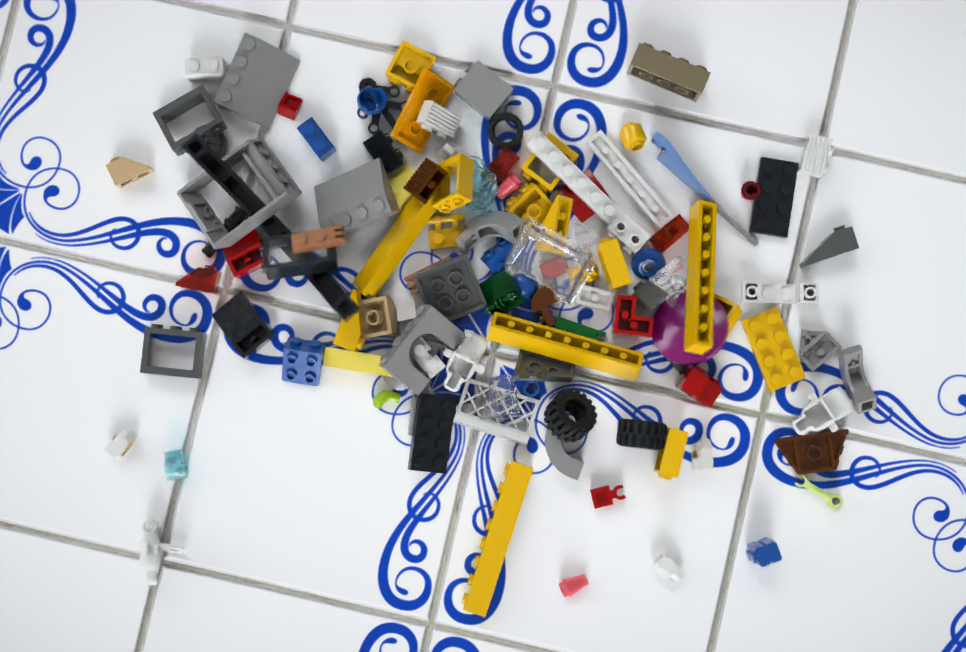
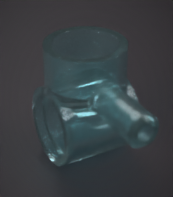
M183 449L163 452L165 459L164 472L167 481L188 478V464L184 458Z

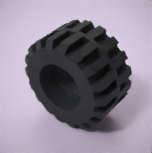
M573 389L563 390L546 406L544 423L548 424L546 426L547 429L551 430V434L553 436L556 435L558 440L564 439L566 443L570 441L574 443L578 440L580 441L594 428L597 422L596 418L598 417L595 412L596 407L592 405L593 401L588 399L586 394H580L578 390L574 392ZM566 411L575 418V421L566 414Z
M619 419L616 444L631 448L662 450L665 448L667 425L661 422Z

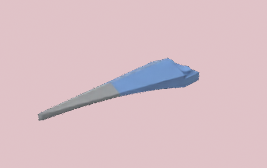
M655 129L650 134L653 137L651 142L661 150L656 159L702 200L717 203L692 174L674 146ZM717 203V213L756 246L759 242L733 220Z

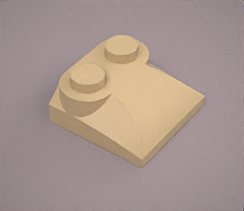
M390 295L361 300L365 332L363 338L367 339L396 333L398 320L395 303Z

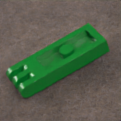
M558 316L554 325L556 329L602 342L604 340L597 338V335L606 336V332Z

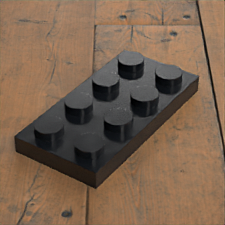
M760 157L756 183L760 187V195L753 200L749 233L785 239L788 237L799 163Z
M420 393L417 396L408 470L446 474L456 397Z

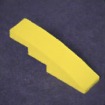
M325 346L323 366L392 377L379 366L382 355L359 351L353 352Z

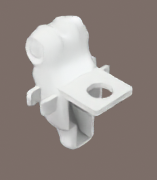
M464 330L465 336L454 350L447 347L443 351V355L449 358L446 365L447 377L443 385L449 391H459L461 384L468 381L475 371L482 374L485 370V366L479 362L489 341L483 335L476 334L473 330Z
M840 386L830 390L820 398L812 392L808 395L811 403L804 407L800 417L792 422V426L799 435H805L810 431H821L827 427L832 432H836L839 428L835 422L855 409L853 401Z
M147 519L141 525L143 537L139 541L141 556L138 561L140 569L145 572L147 584L156 585L159 580L165 551L185 554L184 546L160 543V526L158 522L153 519Z

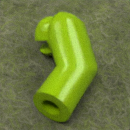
M383 390L374 396L373 406L375 408H382L383 404L388 400L399 403L401 394Z

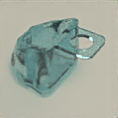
M470 156L474 160L477 170L473 173L472 201L465 205L472 210L486 213L490 210L498 193L496 175L490 172L480 157ZM476 161L480 162L483 167L479 166Z

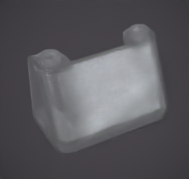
M527 218L505 260L504 267L509 275L515 276L522 273L552 289L555 295L554 298L557 301L571 304L594 270L595 264L593 254L587 248Z

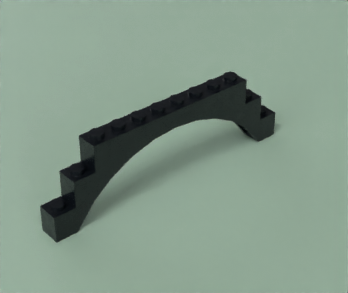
M197 133L182 145V148L250 217L266 206L244 180ZM275 214L259 225L268 236L292 233ZM292 247L281 249L291 261L315 258L311 252L294 254ZM329 272L305 275L345 322H348L361 310Z

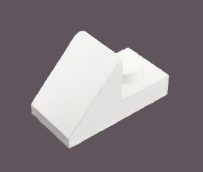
M415 301L396 304L397 320L401 335L405 331L404 327L406 324L413 321L417 316Z

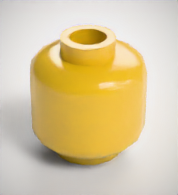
M627 122L619 132L625 149L633 152L644 147L647 137L641 124Z

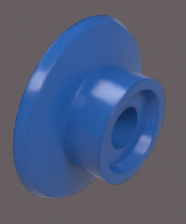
M652 248L638 251L631 261V268L634 274L644 280L658 278L664 272L666 266L664 256ZM647 264H650V265H651L650 268H647V267H645V266H646Z

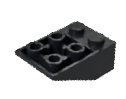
M242 291L212 314L221 330L244 359H249L277 336V333Z

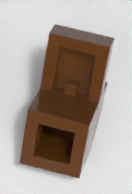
M553 283L540 288L531 300L532 314L540 311L541 314L538 317L542 325L549 327L555 325V322L548 307L561 300Z

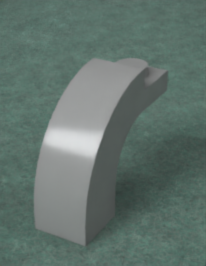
M504 211L486 212L465 222L466 230L456 238V242L460 252L467 254L480 241L489 237H501L513 244L526 232L523 219L512 213Z
M861 345L841 350V357H838L840 374L847 395L853 401L857 414L876 409L877 396L870 387L864 372L863 349Z
M546 428L544 442L549 460L559 472L578 481L584 462L567 455L561 441L557 439L558 437L556 435L553 436L551 434L552 431Z

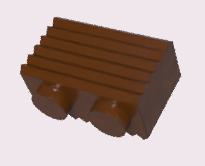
M425 158V161H422L418 170L408 180L404 189L426 205L449 173L440 165Z

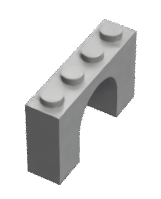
M427 304L417 310V316L413 321L406 324L403 334L393 341V347L389 352H385L382 355L381 362L379 363L382 369L418 396L430 380L418 371L410 361L409 351L413 341L423 334H432L448 348L455 349L465 336L464 332L433 306Z

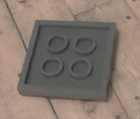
M466 253L413 274L424 304L433 306L450 322L480 310L487 305Z

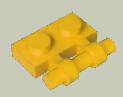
M452 212L451 215L443 216L435 214L434 217L430 218L427 225L435 224V230H428L430 250L458 247L456 238L466 230L465 226L458 227V221H465L464 213L457 214ZM452 222V228L441 229V223Z

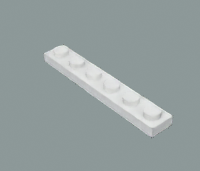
M599 130L586 141L588 147L658 229H661L674 218V215L602 130Z
M538 131L525 144L607 225L622 211L543 133Z

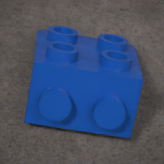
M288 337L283 348L282 380L318 386L320 384L321 364L326 343L318 340Z

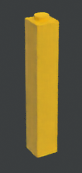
M415 197L410 199L354 279L353 283L358 286L357 290L365 296L370 294L374 298L437 210L431 206L432 197L426 205Z

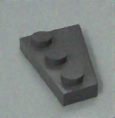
M520 349L512 380L571 382L575 364Z

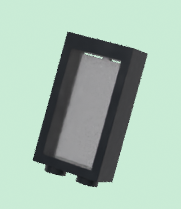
M295 233L262 237L263 245L260 246L261 257H264V261L261 262L262 273H266L268 280L338 270L336 247L294 254L291 234Z

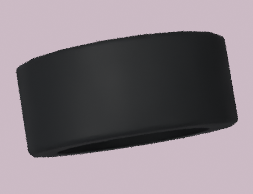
M499 113L491 119L488 125L489 140L500 150L515 148L523 138L524 127L522 121L513 113ZM501 121H511L517 128V135L510 142H502L495 136V127Z

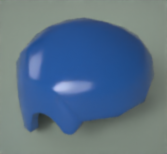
M368 86L361 90L357 96L358 108L367 115L381 113L388 102L387 93L381 87L372 88Z
M527 270L515 272L512 277L524 301L532 299L538 291L536 276Z

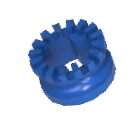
M526 381L523 385V392L526 396L534 397L540 391V386L536 381ZM529 383H534L537 387L534 390V394H529L526 391Z

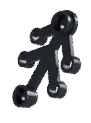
M364 78L359 83V91L365 89L366 84H370L372 88H383L392 98H397L400 95V89L396 85L390 87L380 86L372 78ZM397 89L398 92L397 94L393 95L391 94V90ZM388 100L381 112L392 129L397 121L388 109L402 112V105L406 104L407 101L400 103ZM358 109V117L360 119H367L369 115L361 116L360 112L362 110ZM381 113L373 115L372 121L368 125V130L372 135L380 131L379 121ZM372 126H377V130L375 132H372L370 130Z

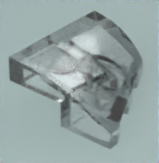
M680 255L660 269L655 276L649 277L651 283L668 293L664 300L672 309L675 308V302L679 295H683L687 284V264Z
M511 374L491 378L489 392L484 400L486 401L483 413L480 414L482 420L520 413L515 381L512 380Z

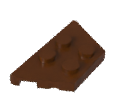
M840 429L836 432L826 431L776 438L773 441L796 475L837 470L839 456L842 454L843 444L849 430Z

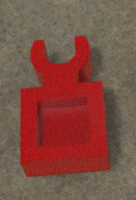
M609 485L590 489L594 509L613 505L612 499L614 498L618 500L625 499V495H617V490L622 489L623 485H616L613 490H610Z

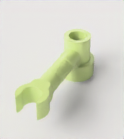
M799 475L804 479V484L800 485L794 482L797 487H804L825 499L831 509H838L843 504V499L839 494H830L808 481L804 475ZM833 498H837L839 500V503L837 505H834L832 503Z

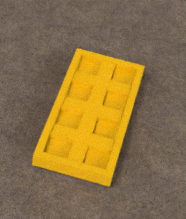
M777 307L740 321L769 392L806 378Z

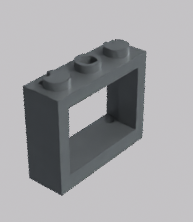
M203 85L153 112L166 140L177 156L187 153L182 148V145L195 133L207 142L208 139L218 136L221 132L228 129L211 96ZM206 102L215 120L175 141L166 123Z
M151 324V327H145L140 373L202 379L207 333L201 332L200 328H190L189 331H183L180 326H171L170 329H163V325ZM153 334L196 338L193 370L150 366Z

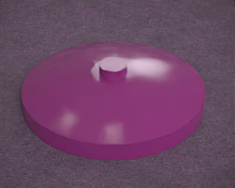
M686 290L671 295L657 308L653 316L652 339L659 352L668 360L680 365H696L711 359L723 347L729 332V320L724 307L714 297L713 347L702 355L684 351Z

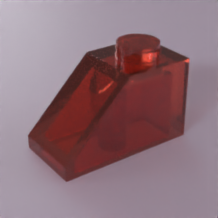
M505 146L481 175V178L495 190L507 174L509 175L520 163V157L508 146Z
M678 214L648 240L653 248L662 254L689 231V224Z
M205 265V268L198 267L178 280L175 286L217 295L222 272L217 271L215 266Z

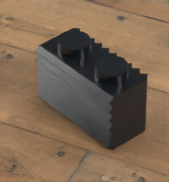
M380 130L364 141L363 145L374 160L381 158L386 174L389 175L404 164L402 160L404 155L399 148L394 149L391 144L394 141L388 132L384 134Z

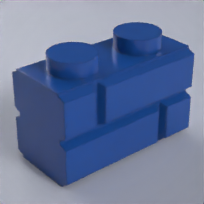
M313 117L297 127V130L322 162L336 153V148Z
M767 537L759 539L758 542L754 541L747 544L748 550L745 552L748 560L752 561L753 564L765 567L770 565L771 562L775 563L782 560L777 543Z

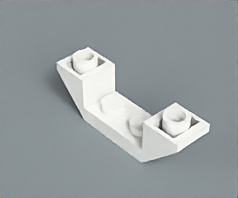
M741 282V302L775 304L819 303V283L761 284V282Z

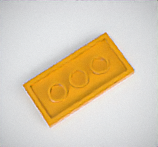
M424 67L390 136L421 154L432 131L429 132L422 129V124L416 122L424 100L434 101L445 107L455 87L430 69Z

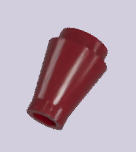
M747 181L742 185L741 197L743 199L754 200L760 195V187L756 182Z

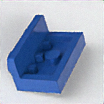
M500 238L497 244L483 253L480 260L496 275L506 268L511 270L527 254L517 241L512 244L506 239Z

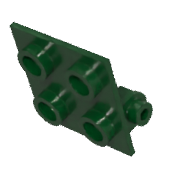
M509 268L502 270L480 284L487 302L484 309L487 315L491 314L494 316L495 311L505 314L525 302Z

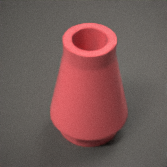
M514 173L507 174L495 194L503 201L506 197L520 189L522 182Z
M585 574L562 579V582L558 583L564 597H572L583 587L589 585Z

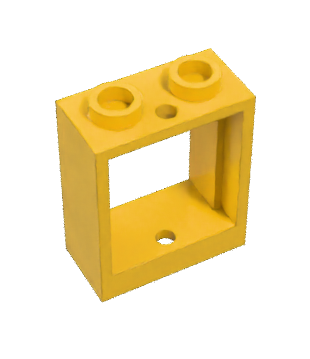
M548 132L546 137L571 162L575 163L579 155ZM532 153L520 169L522 172L521 176L529 182L532 180L538 184V188L543 193L548 192L551 194L561 179L556 177L549 184L528 167L537 157Z
M459 153L438 164L449 174L432 195L431 206L442 213H448L472 201L474 160ZM457 175L456 193L450 195V179Z
M611 237L600 240L595 249L609 291L628 286L632 281L618 239L612 240Z
M667 427L665 448L658 451L654 472L658 473V477L671 481L672 477L678 478L689 432Z

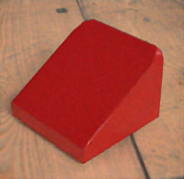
M285 93L278 104V115L294 121L303 103V99Z

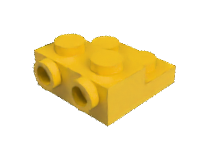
M403 40L385 73L386 77L389 78L387 81L392 85L398 86L400 84L404 86V90L411 94L423 68L432 70L437 57Z
M526 183L519 189L521 193L516 198L511 197L506 202L507 207L504 210L522 218L526 232L530 237L534 238L553 203L536 184Z

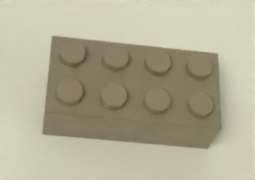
M639 43L626 72L627 74L694 102L699 99L711 72L707 71L706 67L692 65L685 58H675L668 51H658L649 43Z

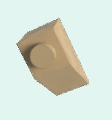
M120 156L111 159L110 163L105 165L115 186L123 188L154 172V169L146 164Z

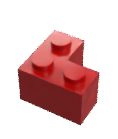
M620 294L615 296L611 334L644 338L652 337L654 318L635 316L637 296Z
M699 366L687 368L677 383L676 388L707 408H711L723 390L719 386L720 382L712 377H708L706 375L707 371Z

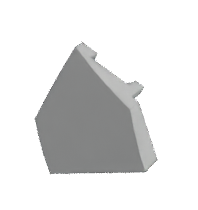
M801 329L799 359L813 373L839 351L842 346L827 331Z

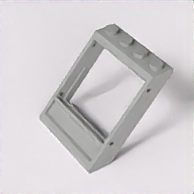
M263 138L249 139L222 158L230 168L244 158L274 199L231 232L226 230L200 192L202 188L214 180L206 171L177 192V195L214 249L231 247L302 194L298 185Z

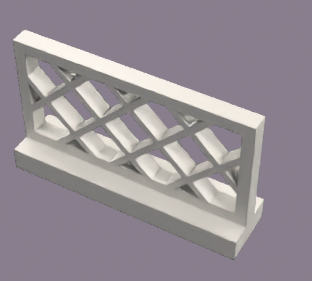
M470 378L465 383L453 423L526 446L540 400ZM469 383L477 385L480 393L471 397L468 392ZM490 390L496 391L499 398L489 403L485 393ZM483 395L487 404L477 409L472 399ZM507 396H512L517 404L507 408L503 399ZM470 401L475 410L470 413L462 412V405ZM501 401L505 410L495 414L491 405ZM527 401L535 404L533 411L528 414L525 413L521 404ZM519 406L523 416L514 420L509 411ZM489 407L493 414L488 419L482 418L479 413L480 410ZM507 412L511 422L506 425L500 424L497 417ZM525 418L528 423L527 432L519 430L516 422Z

